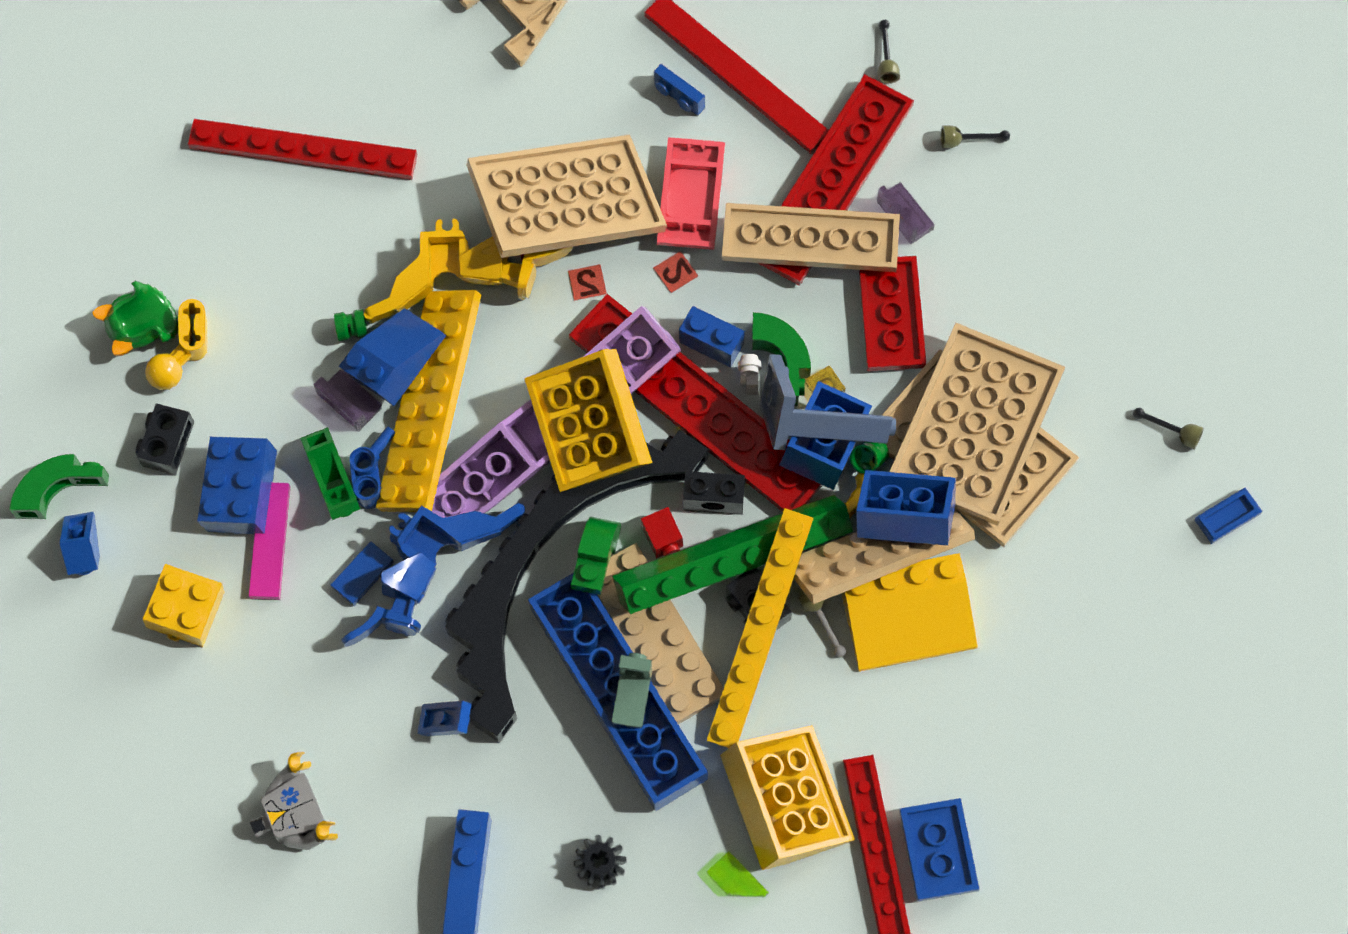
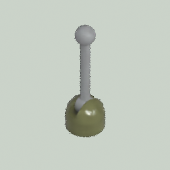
M804 593L798 598L802 607L809 612H816L834 646V654L837 657H843L846 649L839 644L821 611L824 600L813 604Z

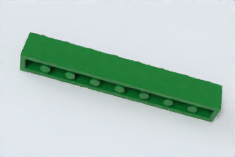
M834 494L792 510L814 518L803 550L853 532L847 506ZM782 514L613 575L620 604L629 614H633L765 565Z

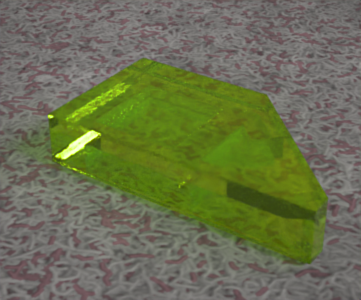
M730 851L706 872L727 896L766 897L769 894Z

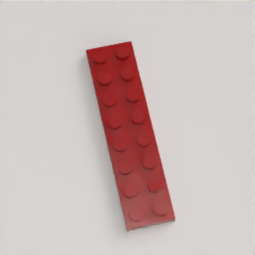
M864 74L781 206L847 211L913 107L914 100ZM758 263L798 286L801 285L811 269L810 266Z

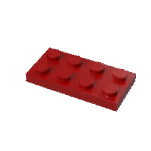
M917 256L897 257L896 272L859 270L867 372L924 368L927 363Z

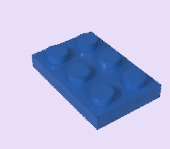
M961 798L900 808L899 813L917 902L978 892L980 888Z

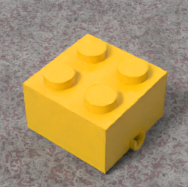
M165 564L143 617L146 628L168 635L167 638L172 641L179 642V640H183L203 647L225 593L223 585L220 582Z

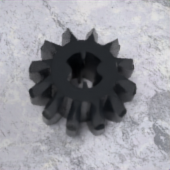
M596 835L595 845H592L588 839L584 840L587 851L581 848L576 849V855L582 859L575 860L574 867L583 868L577 874L579 879L589 876L587 879L588 887H592L595 881L599 880L600 889H604L605 879H608L612 885L617 883L613 873L619 876L624 875L625 870L618 865L627 863V859L625 856H618L623 851L621 845L611 848L614 841L612 837H608L605 844H602L601 836ZM601 856H605L607 865L601 864L599 868H596L594 859L599 860Z

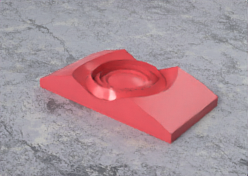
M668 137L660 207L667 226L665 232L657 234V245L714 250L725 142Z

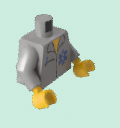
M296 752L289 756L288 764L278 773L265 791V796L261 799L266 814L250 820V825L256 838L273 831L280 844H285L290 848L310 850L326 840H336L338 834H329V828L335 825V822L324 820L308 778L304 773L300 774L301 770H307L311 767V762L307 761L301 764L300 757L304 755V752Z

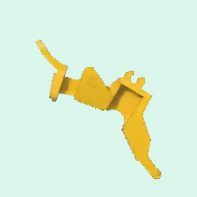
M439 219L435 224L436 231L420 232L419 256L396 277L390 297L367 307L363 314L368 323H374L395 315L404 308L409 309L434 291V279L439 274L445 272L453 273L467 283L482 285H502L504 283L516 287L518 298L525 300L531 294L537 273L536 267L565 257L572 251L573 247L524 254L522 264L508 262L509 257H500L493 236L470 249L464 233L459 229L457 219H452L453 227L449 231L442 229L443 222Z

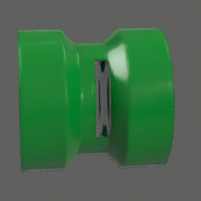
M364 309L354 310L351 314H345L344 312L334 313L338 341H346L353 336L363 338L368 335L366 319L363 314Z
M863 442L852 450L850 455L851 464L860 473H865V470L874 471L888 460L889 449L885 443Z

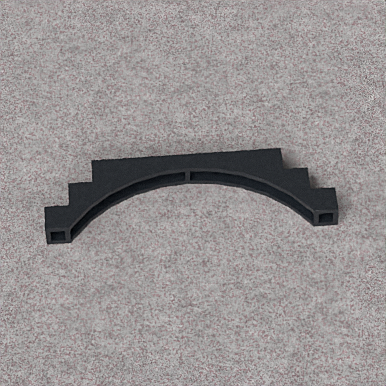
M678 430L674 437L670 435L661 447L663 452L646 443L652 460L651 464L564 492L559 491L555 475L553 474L551 478L553 483L547 491L543 489L537 495L534 501L535 507L529 514L525 513L522 515L516 525L517 531L512 537L508 536L504 539L498 550L500 552L494 561L489 560L481 571V579L476 585L471 584L463 595V599H465L458 609L456 607L453 608L446 617L445 623L447 624L445 628L447 634L471 650L470 653L466 651L456 664V667H458L456 670L459 679L483 695L481 698L477 696L471 703L470 723L498 743L502 741L517 720L506 680L504 645L508 617L520 581L535 556L563 525L586 508L619 492L649 484L685 481V471L699 472L708 460V448L687 434Z

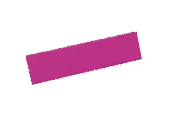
M272 482L265 534L255 533L249 588L250 599L280 600L291 488L289 483Z

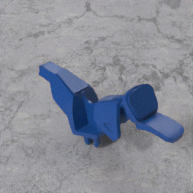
M517 503L496 517L472 511L443 518L422 505L413 518L400 513L398 519L404 522H400L398 527L403 530H397L394 526H390L389 531L391 535L389 537L390 542L397 546V552L403 561L381 573L382 594L395 599L391 610L377 606L373 615L363 625L342 638L344 646L348 647L360 642L373 633L381 624L389 631L406 636H415L419 633L421 625L412 618L415 605L417 606L423 600L434 577L437 565L436 554L440 548L450 545L457 550L464 551L500 536L501 532L522 517L525 513L524 505Z

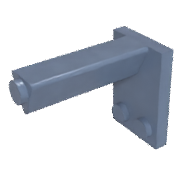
M769 354L759 406L774 450H786L788 436L887 444L889 436L895 435L896 419L891 416L794 409L796 396L789 379V369L785 367L781 355Z

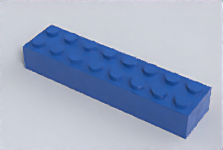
M573 572L529 598L530 610L656 812L707 781L708 771L651 681L643 727L633 728L612 723L620 677L621 655L628 656L629 653L633 652L597 594L571 589Z

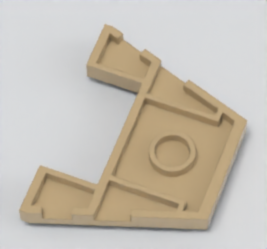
M480 0L458 1L468 10ZM497 0L524 28L523 31L504 44L505 51L520 67L526 63L568 0Z

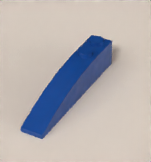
M458 809L443 934H477L492 823L489 812Z

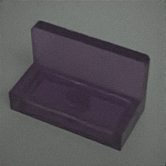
M901 182L889 190L884 185L878 189L877 203L885 213L900 214L899 230L910 244H913L934 230L935 224Z
M342 369L328 382L321 376L313 384L317 395L357 431H360L382 409L381 403Z

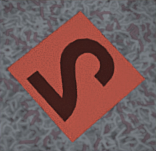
M681 251L653 267L671 293L698 277V274Z
M600 264L568 271L574 300L607 294Z

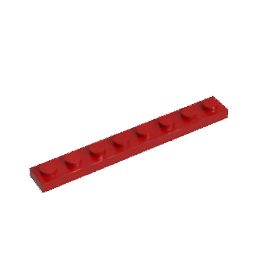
M201 119L193 120L188 141L189 148L194 150L406 180L413 179L418 155L417 150Z

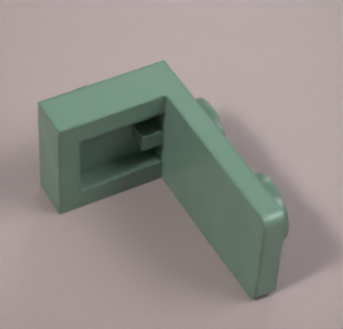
M629 653L628 656L621 655L620 677L612 723L642 728L652 675V660L647 659V656L643 654Z

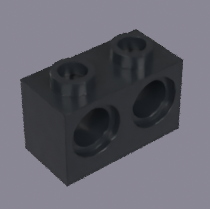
M155 404L153 412H149L146 417L144 438L139 439L135 450L137 459L142 467L172 475L177 474L194 425L190 412ZM174 421V425L170 429H161L165 422ZM165 448L162 455L152 456L155 449Z

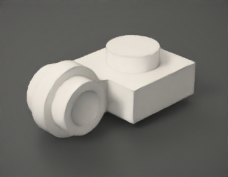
M754 354L742 355L740 361H738L740 385H746V395H758L759 370H761V361Z

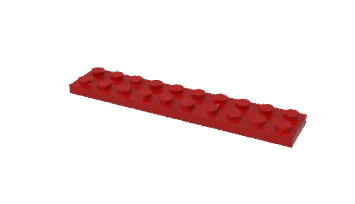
M606 294L569 334V339L588 353L632 313L609 294ZM681 352L634 391L688 436L708 448L710 454L736 475H745V482L782 512L784 508L793 510L806 505L823 486L779 466L785 450L773 449L764 419Z

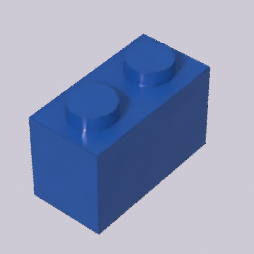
M695 306L691 307L679 328V343L730 368L744 345V330Z

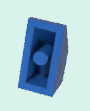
M94 511L64 517L59 544L68 575H87L94 570H98L100 554Z

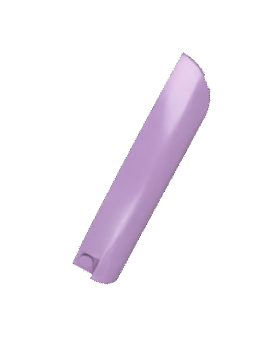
M641 306L584 356L604 349H616L630 394H632L675 357L681 349L647 308ZM531 399L505 420L499 422L440 474L432 512L443 518L472 511L486 513L550 463Z

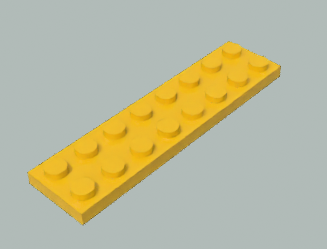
M476 290L432 291L425 297L421 319L443 332L446 337L402 395L394 428L395 434L391 440L382 478L381 496L376 504V508L382 512H417L421 505L432 511L481 299V294Z

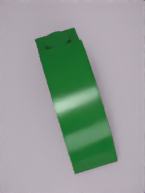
M753 312L752 350H761L782 356L785 367L789 369V379L796 396L794 406H798L799 396L805 395V378L810 379L811 360L807 346L797 331L788 323L769 314Z
M327 427L301 437L300 439L332 520L347 517L353 512L360 510L329 428Z
M75 454L52 457L36 465L23 477L14 491L9 510L16 519H46L49 503L57 493L72 486H108L109 474L103 466L96 462H84L81 465Z
M589 517L578 548V558L571 582V589L601 595L611 554H615L621 531L620 522Z

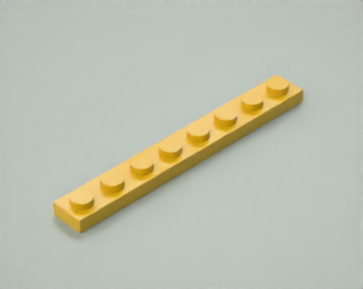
M784 508L706 741L730 748L740 740L814 519L813 517Z

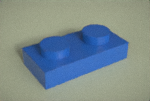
M662 64L654 70L656 89L665 96L670 95L677 100L678 105L687 112L692 111L699 116L705 109V95Z
M465 701L423 704L417 734L426 737L467 734L472 704Z

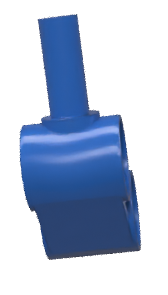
M388 426L370 448L359 447L350 455L349 462L353 491L358 504L365 509L376 508L377 501L381 496L379 455L395 434V431ZM363 460L372 461L368 468L360 469L357 467ZM372 487L375 489L374 494L364 497L361 495L365 488Z

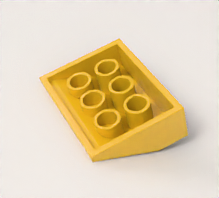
M616 349L600 350L524 378L560 492L619 475L652 463Z
M960 553L922 560L841 593L859 672L978 648L967 581Z
M813 726L739 741L720 755L761 870L786 865L855 840Z

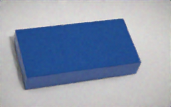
M1245 487L1197 516L1195 522L1209 542L1213 544L1261 515L1262 510Z
M370 541L334 580L331 587L350 604L355 606L381 577V573L387 570L394 561Z

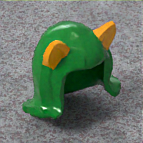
M135 280L131 283L134 287L133 291L122 294L112 304L101 305L92 312L96 319L104 321L106 334L113 341L112 353L114 356H122L132 349L144 347L160 337L161 342H168L170 339L175 338L178 332V317L171 306V302L166 299L167 297L162 291L149 284H143Z

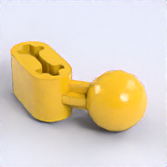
M188 299L179 306L178 327L180 345L170 354H157L153 356L146 365L145 376L151 386L159 390H170L177 386L182 378V366L188 360L198 361L202 359L207 353V318L205 308L196 299ZM191 314H195V318H194V334H195V338H196L195 346H191V341H192V326H191V321H190Z

